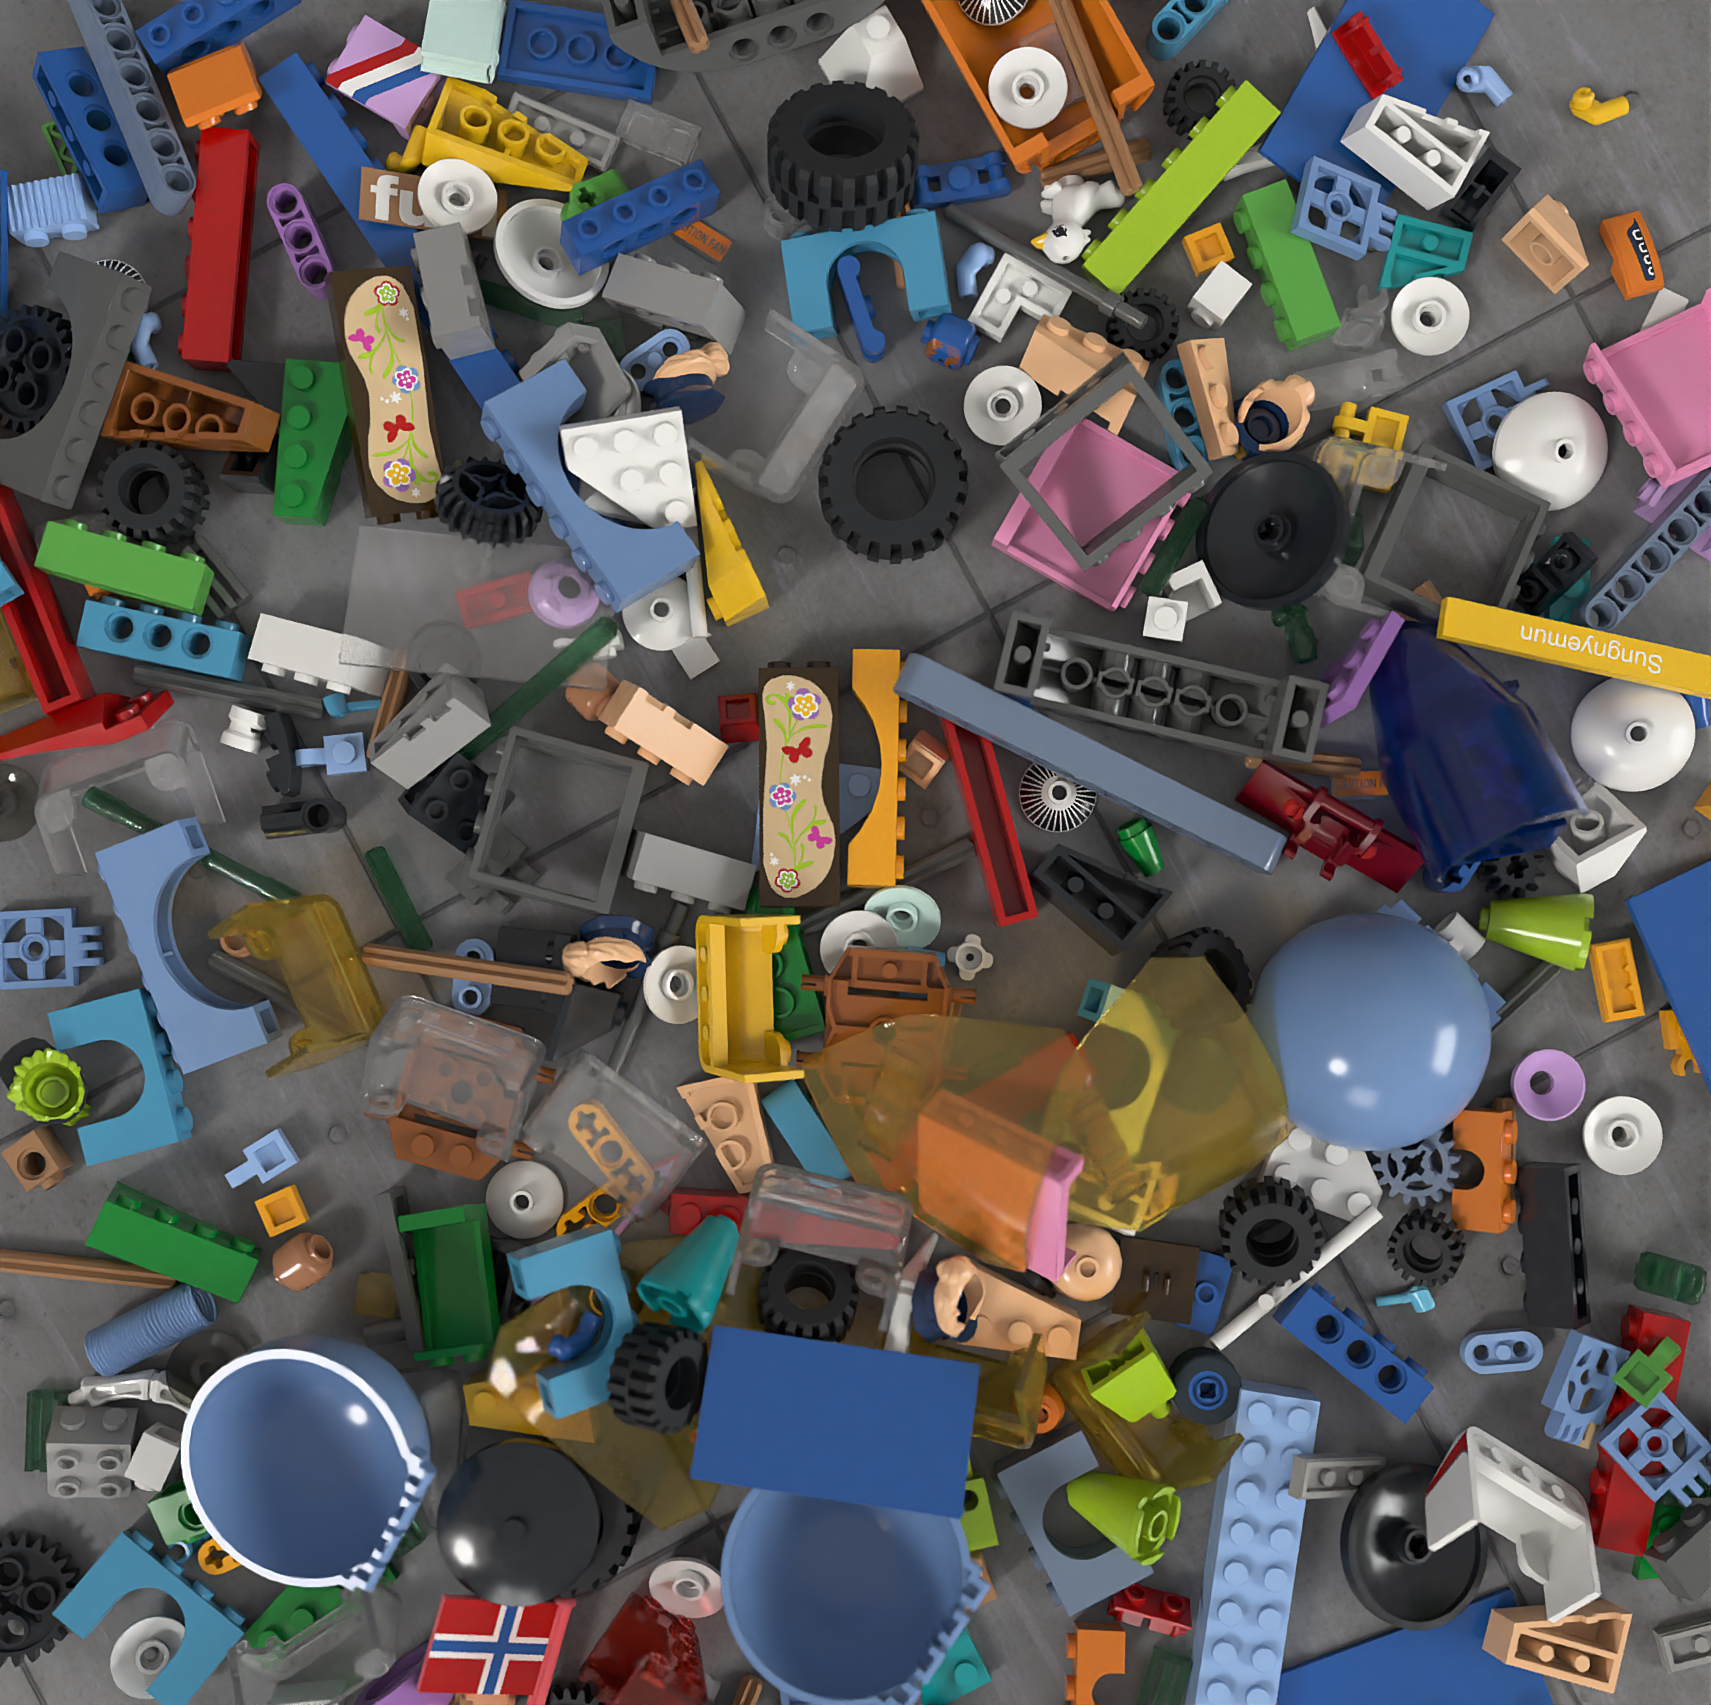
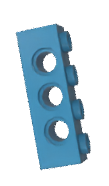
M102 596L101 603L90 600L85 601L76 646L104 654L242 682L252 637L239 632L240 625L216 620L215 627L201 624L202 617L178 612L177 619L163 616L164 609L140 604L139 611L125 608L126 601ZM132 621L133 632L128 638L124 639L122 627L126 622ZM169 628L172 633L171 641L166 646L161 647L159 642L160 635ZM208 636L210 647L205 654L199 655L197 651L198 642L203 637Z

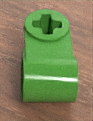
M616 169L608 170L597 177L578 182L569 193L570 201L564 204L560 212L561 221L569 219L630 191V189Z

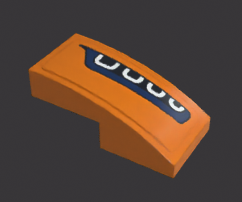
M1640 211L1602 220L1598 232L1614 260L1610 272L1624 299L1628 300L1663 290L1665 284L1659 258Z

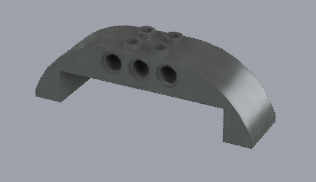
M669 0L601 1L609 36L612 42L627 54L644 63L662 69L680 72H715L748 65L837 34L864 19L885 0H692L710 42L709 48L701 50L698 54H694L689 50Z
M1014 610L1011 611L993 688L995 692L1023 704L1062 716L1174 743L1257 759L1291 763H1312L1328 693V683L1294 675H1288L1277 680L1050 627L1052 619Z

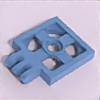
M1313 156L1305 163L1290 233L1358 261L1366 255L1367 247L1378 251H1388L1390 249L1391 239L1388 237L1393 235L1394 225L1391 223L1396 221L1397 211L1377 202L1381 184ZM1333 179L1332 192L1327 194L1314 188L1315 181ZM1350 190L1357 198L1360 207L1353 205L1352 199L1349 196ZM1332 201H1337L1341 204L1343 209L1341 214H1335L1332 211ZM1310 206L1323 211L1326 217L1324 229L1310 223L1308 219ZM1344 221L1360 226L1357 234L1351 240L1340 237Z
M1515 370L1451 399L1441 406L1469 464L1484 471L1493 467L1492 456L1479 453L1473 441L1486 435L1495 438L1497 430L1489 426V418L1497 415L1503 420L1508 412L1518 403L1537 394V391L1547 388L1550 385L1547 378L1524 387ZM1491 391L1507 394L1516 400L1517 404L1507 409L1503 406H1498ZM1475 398L1482 416L1480 421L1466 427L1462 419V413L1467 403Z
M77 908L0 912V990L80 986L79 966L104 965V957L92 956L88 958V950H102L103 942H88L87 935L97 936L103 934V927H78ZM43 917H50L63 926L64 940H49L44 936ZM25 919L26 936L20 942L7 943L12 929L21 920ZM34 941L41 943L43 947L41 955L37 957L29 952V946ZM65 955L64 970L55 978L46 980L45 961L50 956ZM7 958H21L27 963L28 980L20 977L12 969Z
M1571 1329L1541 1401V1404L1552 1409L1544 1427L1545 1434L1550 1438L1577 1445L1581 1442L1589 1422L1601 1425L1617 1387V1384L1611 1378L1628 1361L1631 1352L1618 1345ZM1602 1350H1606L1609 1356L1602 1373L1597 1372L1596 1365ZM1588 1370L1585 1381L1581 1383V1375L1584 1371ZM1590 1388H1594L1595 1390L1586 1409L1579 1408L1585 1392Z
M1663 1392L1657 1396L1647 1409L1635 1400L1594 1438L1654 1502L1669 1490L1687 1507L1692 1501L1682 1491L1685 1486L1696 1496H1699L1704 1490L1694 1480L1697 1475H1699L1703 1482L1709 1486L1711 1485V1474L1699 1462L1711 1450V1444ZM1649 1408L1664 1409L1671 1414L1658 1428L1650 1427L1641 1417ZM1629 1428L1638 1437V1447L1625 1458L1619 1451V1436ZM1684 1431L1685 1448L1682 1457L1679 1458L1672 1451V1440ZM1653 1436H1658L1662 1442L1661 1447L1656 1451L1649 1450L1647 1446L1649 1438ZM1651 1460L1660 1461L1668 1470L1663 1474L1646 1476L1638 1473Z

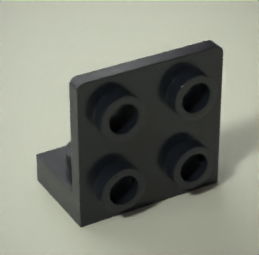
M458 750L432 770L426 778L418 781L408 790L406 789L398 798V802L408 815L466 855L468 848H474L479 838V834L473 832L479 809L486 811L490 796L484 795L489 774L468 760ZM509 789L501 815L515 799V794Z
M501 926L498 932L495 961L564 971L562 963L563 949L569 943L577 942L578 935ZM492 984L490 1002L492 1004L546 1010L545 1013L559 1015L565 995Z

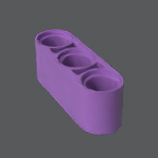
M287 183L277 184L271 188L267 195V206L298 279L315 298L328 301L325 281L321 284H313V279L319 272L326 271L329 273L330 271H338V268L313 210L296 187ZM292 201L297 202L293 211L283 213V208L286 204ZM308 236L312 237L309 246L298 249L301 239Z

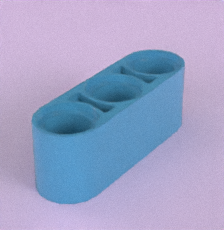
M1170 0L1152 21L1146 40L1147 51L1157 60H1170L1230 0ZM1195 4L1200 8L1201 12H1191L1185 5ZM1168 31L1173 35L1174 39H1163L1159 36L1158 32Z
M1173 359L1168 361L1158 374L1154 383L1155 395L1173 419L1176 412H1185L1190 416L1192 425L1189 427L1179 425V427L1207 464H1209L1210 461L1181 359ZM1169 374L1179 376L1183 381V388L1174 389L1170 387L1166 382V376ZM1163 426L1171 466L1177 471H1181L1189 464L1183 458V451Z
M796 1079L788 1080L761 1098V1102L822 1194L856 1173L850 1160Z

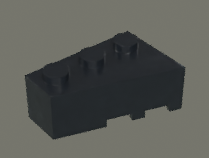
M1060 844L1050 849L1028 874L1030 885L1111 956L1126 950L1173 893L1164 888H1157L1138 880V877L1129 873L1124 874L1105 866L1103 862Z

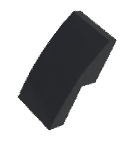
M1564 532L1540 562H1532L1527 571L1519 576L1516 584L1520 586V591L1515 601L1529 615L1538 617L1563 596L1599 558L1574 532Z
M276 711L263 717L268 727L264 730L266 739L274 751H279V754L266 759L270 769L266 772V775L275 792H280L282 796L295 797L300 795L302 783V768L296 765L295 750L300 749L289 714Z

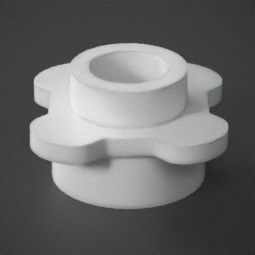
M975 934L967 935L965 942L957 947L952 946L947 951V959L956 964L960 970L959 976L967 981L972 980L975 973L982 968H989L993 964L992 954L985 952L980 945V937ZM967 954H973L974 959L968 961L966 959Z

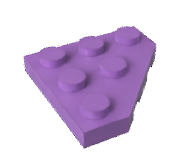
M1393 610L1378 620L1375 617L1369 620L1360 631L1357 641L1339 661L1332 662L1322 674L1320 682L1328 683L1329 688L1319 730L1355 709L1405 621Z

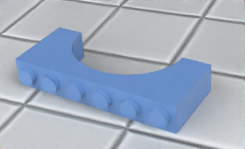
M563 359L484 402L480 423L488 439L492 442L496 440L504 451L503 457L508 468L514 474L519 473L527 484L526 491L531 501L537 507L542 506L550 517L549 524L554 534L561 540L565 539L573 550L572 557L577 567L582 572L587 571L596 583L594 587L600 600L605 605L610 604L614 611L618 613L693 568L701 553L678 521L656 529L625 527L597 514L573 490L560 462L558 433L560 431L559 426L564 425L569 417L582 408L587 390L567 361Z
M196 817L176 820L95 853L98 861L99 875L107 883L113 898V910L123 923L128 936V947L138 960L142 970L143 984L152 995L157 1008L158 1022L167 1032L172 1045L173 1059L181 1067L183 1075L283 1036L269 999L262 1002L241 1003L216 995L193 976L178 951L172 928V907L177 887L184 874L195 862L211 854Z

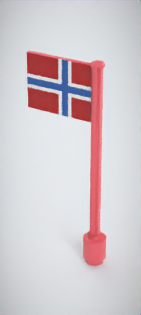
M443 1594L416 1687L418 1692L529 1695L526 1705H545L571 1610L576 1606L575 1598H562L560 1594L553 1599L535 1605L505 1606L492 1603L475 1595Z

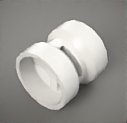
M232 705L228 715L231 723L229 728L223 731L220 742L258 754L262 744L259 739L260 733L267 729V724L263 718L265 715Z

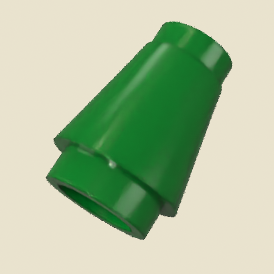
M1144 816L1134 818L1116 829L1119 836L1117 842L1143 873L1144 877L1152 876L1165 868L1152 823H1147Z

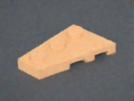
M1224 338L1195 339L1178 344L1177 349L1209 461L1227 458L1240 453L1238 445L1239 434L1234 425L1235 415Z
M719 1076L676 1087L681 1097L686 1099L696 1116L694 1119L700 1129L705 1131L716 1150L717 1158L739 1194L776 1187L780 1184L757 1082L741 1083Z

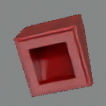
M757 693L718 696L719 728L722 742L758 741L759 713Z

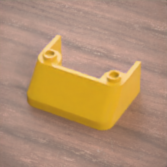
M716 914L698 917L695 928L698 1048L700 1063L706 1073L741 1083L804 1078L803 1069L788 1066L791 1060L789 1041L784 1039L780 1032L774 1031L772 953H779L782 950L783 945L788 940L787 924H800V916L786 914Z

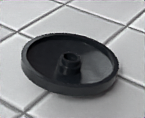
M1284 451L1268 452L1253 456L1228 471L1217 482L1206 498L1196 527L1195 539L1198 562L1203 560L1217 592L1224 598L1242 607L1258 611H1274L1299 604L1319 591L1328 582L1344 557L1351 527L1350 510L1346 495L1337 479L1327 469L1306 456Z
M512 1438L494 1442L468 1457L447 1483L439 1502L436 1519L438 1544L451 1573L473 1594L492 1603L505 1606L539 1604L560 1595L580 1578L591 1561L601 1528V1510L598 1495L593 1482L583 1467L571 1455L555 1445L528 1438Z
M1399 1462L1388 1465L1373 1473L1359 1486L1344 1514L1340 1533V1554L1345 1577L1351 1590L1370 1613L1382 1621L1397 1627L1422 1631L1438 1628L1449 1623L1459 1616L1471 1603L1480 1588L1485 1574L1488 1557V1539L1486 1526L1480 1522L1435 1552L1428 1548L1425 1492L1438 1467L1418 1462Z

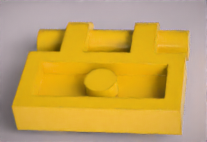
M1342 402L1340 413L1334 417L1332 430L1335 433L1331 448L1325 452L1323 463L1326 464L1325 469L1337 481L1339 480L1341 468L1351 469L1349 485L1383 494L1389 493L1409 416L1371 406L1367 410L1365 420L1354 418L1357 404ZM1350 434L1361 436L1356 454L1346 452Z

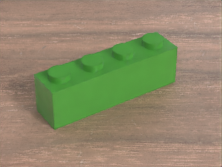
M1284 179L1243 194L1235 207L1233 218L1237 231L1240 234L1244 233L1249 246L1247 248V257L1253 270H1258L1262 280L1260 290L1263 301L1267 306L1272 307L1276 317L1274 329L1280 342H1285L1288 352L1331 337L1341 326L1310 241L1290 233L1296 203L1288 182Z
M64 519L62 524L48 520L34 564L35 567L44 573L192 615L202 616L215 573L204 564L205 559L203 557L183 551L180 557L165 553L166 548L164 546L149 541H142L141 546L126 542V536L110 530H103L102 535L87 531V525L71 519Z

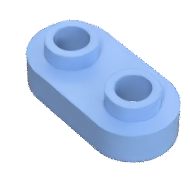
M675 329L663 330L628 353L621 360L620 368L627 371L630 375L633 365L640 364L644 367L645 376L642 379L633 378L639 391H643L644 384L654 378L657 370L667 360L668 357L664 355L662 350L665 343L671 342L677 347L676 354L690 350L689 341L683 333Z
M480 938L465 940L457 947L455 952L456 956L468 957L471 951H476L479 953L480 959L495 961L496 956L493 946L488 941ZM453 978L452 1002L455 1009L476 1015L485 1013L492 1005L490 1002L492 984ZM468 990H473L477 993L478 999L475 1004H469L466 1001L465 994Z
M1524 1328L1475 1331L1468 1334L1461 1342L1460 1356L1466 1366L1479 1374L1526 1371L1533 1369L1539 1364L1543 1356V1346L1536 1335ZM1522 1341V1351L1519 1353H1514V1344L1516 1342ZM1478 1345H1484V1353L1479 1357H1475V1348Z

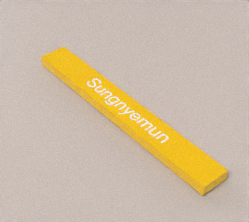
M1446 597L1441 601L1436 636L1438 639L1711 699L1710 655L1453 597Z

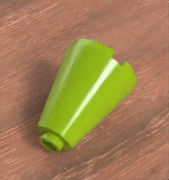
M1577 893L1490 900L1488 908L1481 907L1478 930L1485 931V939L1570 971L1581 972V969L1585 967L1591 942L1592 931H1589V918H1594V898L1592 894Z
M1093 1470L1069 1481L1067 1484L1066 1493L1069 1505L1131 1559L1141 1565H1152L1159 1560L1165 1553V1551L1159 1549L1165 1538L1172 1541L1176 1534L1180 1520L1181 1501L1180 1497L1173 1494L1176 1490L1172 1486Z

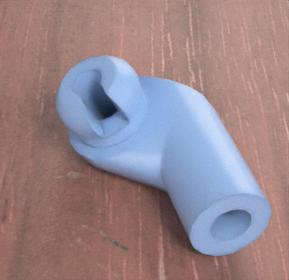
M1466 66L1457 74L1456 84L1461 91L1485 93L1497 108L1513 95L1511 90L1490 66Z
M982 242L972 244L958 261L956 275L960 300H971L978 297L976 274L982 266L987 267L989 264L991 265L995 259L994 249L990 245H985Z
M143 312L130 348L136 363L151 369L157 368L158 362L149 343L151 333H159L162 328L161 319L155 312H148L147 314Z

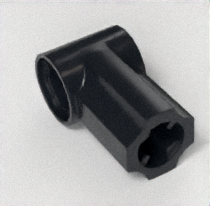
M323 798L262 806V813L260 815L261 830L264 832L266 840L334 833L343 828L347 820L346 809L341 802L335 799ZM322 806H325L330 814L329 821L325 826H322L317 818L318 811Z

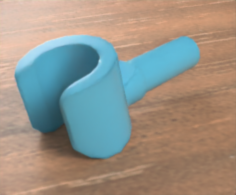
M1422 1284L1421 1286L1414 1285L1406 1292H1401V1294L1375 1297L1377 1307L1411 1302L1417 1313L1425 1312L1435 1307L1431 1293Z

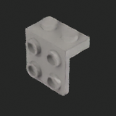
M567 322L555 331L554 336L542 349L532 354L530 361L519 371L524 381L563 359L567 361L587 390L582 408L568 418L571 424L607 418L631 394V386L600 329L597 327Z
M55 1406L46 1442L48 1494L52 1497L113 1499L130 1496L132 1479L124 1475L132 1459L139 1408Z

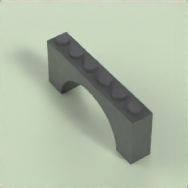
M59 251L46 289L55 293L62 300L69 314L73 339L70 366L62 390L46 416L28 432L11 439H0L1 484L38 500L72 510L153 287L122 272Z

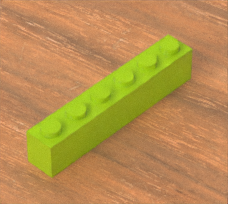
M1247 80L1238 89L1231 85L1215 103L1220 110L1214 117L1209 120L1204 116L1188 134L1193 139L1183 151L1179 147L1172 151L1161 165L1166 170L1156 182L1150 177L1142 185V189L1134 195L1139 201L1130 212L1122 208L1108 224L1112 232L1103 242L1096 238L1083 252L1081 257L1085 262L1080 271L1097 287L1106 292L1111 289L1121 294L1280 115L1281 112Z

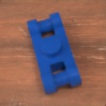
M994 151L982 157L930 166L925 164L917 165L916 187L914 188V195L911 197L913 209L923 208L931 210L948 207L951 203L960 205L1009 195L1012 190L1010 179L1005 178L1004 168L1007 166L1005 152ZM989 173L990 182L980 184L978 174ZM938 181L940 191H929L928 183Z
M850 255L844 256L837 264L838 285L862 355L866 361L877 363L882 360L885 354V336L881 331L873 328L871 319L876 318L875 309L870 295H862L859 286L860 263L858 259Z

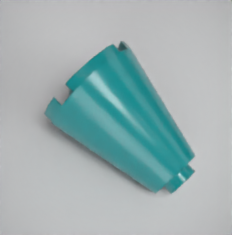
M723 1215L705 1218L641 1278V1282L637 1286L641 1299L655 1313H658L660 1308L670 1313L672 1316L668 1322L679 1328L692 1330L694 1333H702L711 1324L740 1241L737 1225Z

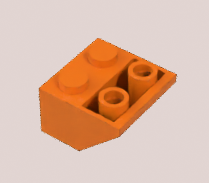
M243 40L173 68L167 74L179 111L187 128L196 124L200 130L209 128L221 122L220 117L234 109L236 115L246 113L258 106L257 102L260 101L264 87L258 80L260 76Z

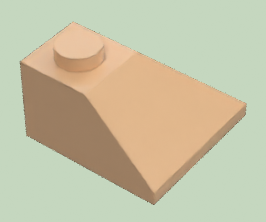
M1548 194L1501 239L1554 294L1560 291L1589 265L1575 221L1569 216L1567 208L1561 202L1553 200Z

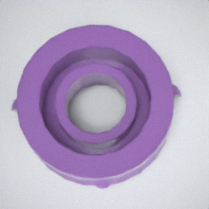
M428 1641L415 1647L387 1667L362 1691L353 1705H449L455 1693L418 1692L416 1687L429 1645Z

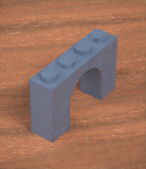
M1077 1420L994 1462L997 1476L992 1478L993 1484L1002 1501L1009 1498L1015 1509L1014 1512L1010 1513V1517L1020 1536L1027 1533L1033 1545L1028 1549L1030 1557L1038 1572L1043 1569L1046 1570L1051 1582L1046 1584L1047 1590L1055 1606L1058 1607L1063 1604L1069 1617L1154 1573L1151 1565H1141L1135 1562L1107 1537L1088 1546H1068L1054 1539L1043 1526L1044 1508L1052 1493L1060 1486L1099 1466L1096 1456Z

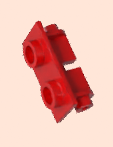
M1360 10L1333 31L1331 35L1367 93L1374 100L1403 80L1401 74L1403 69L1401 66L1397 67L1381 43V40L1369 23L1370 17H1365Z
M1134 1583L1115 1593L1114 1599H1110L1108 1603L1107 1615L1113 1616L1116 1622L1120 1621L1140 1627L1145 1617L1149 1619V1630L1164 1633L1174 1638L1178 1634L1184 1636L1187 1629H1192L1190 1599L1174 1593H1167Z

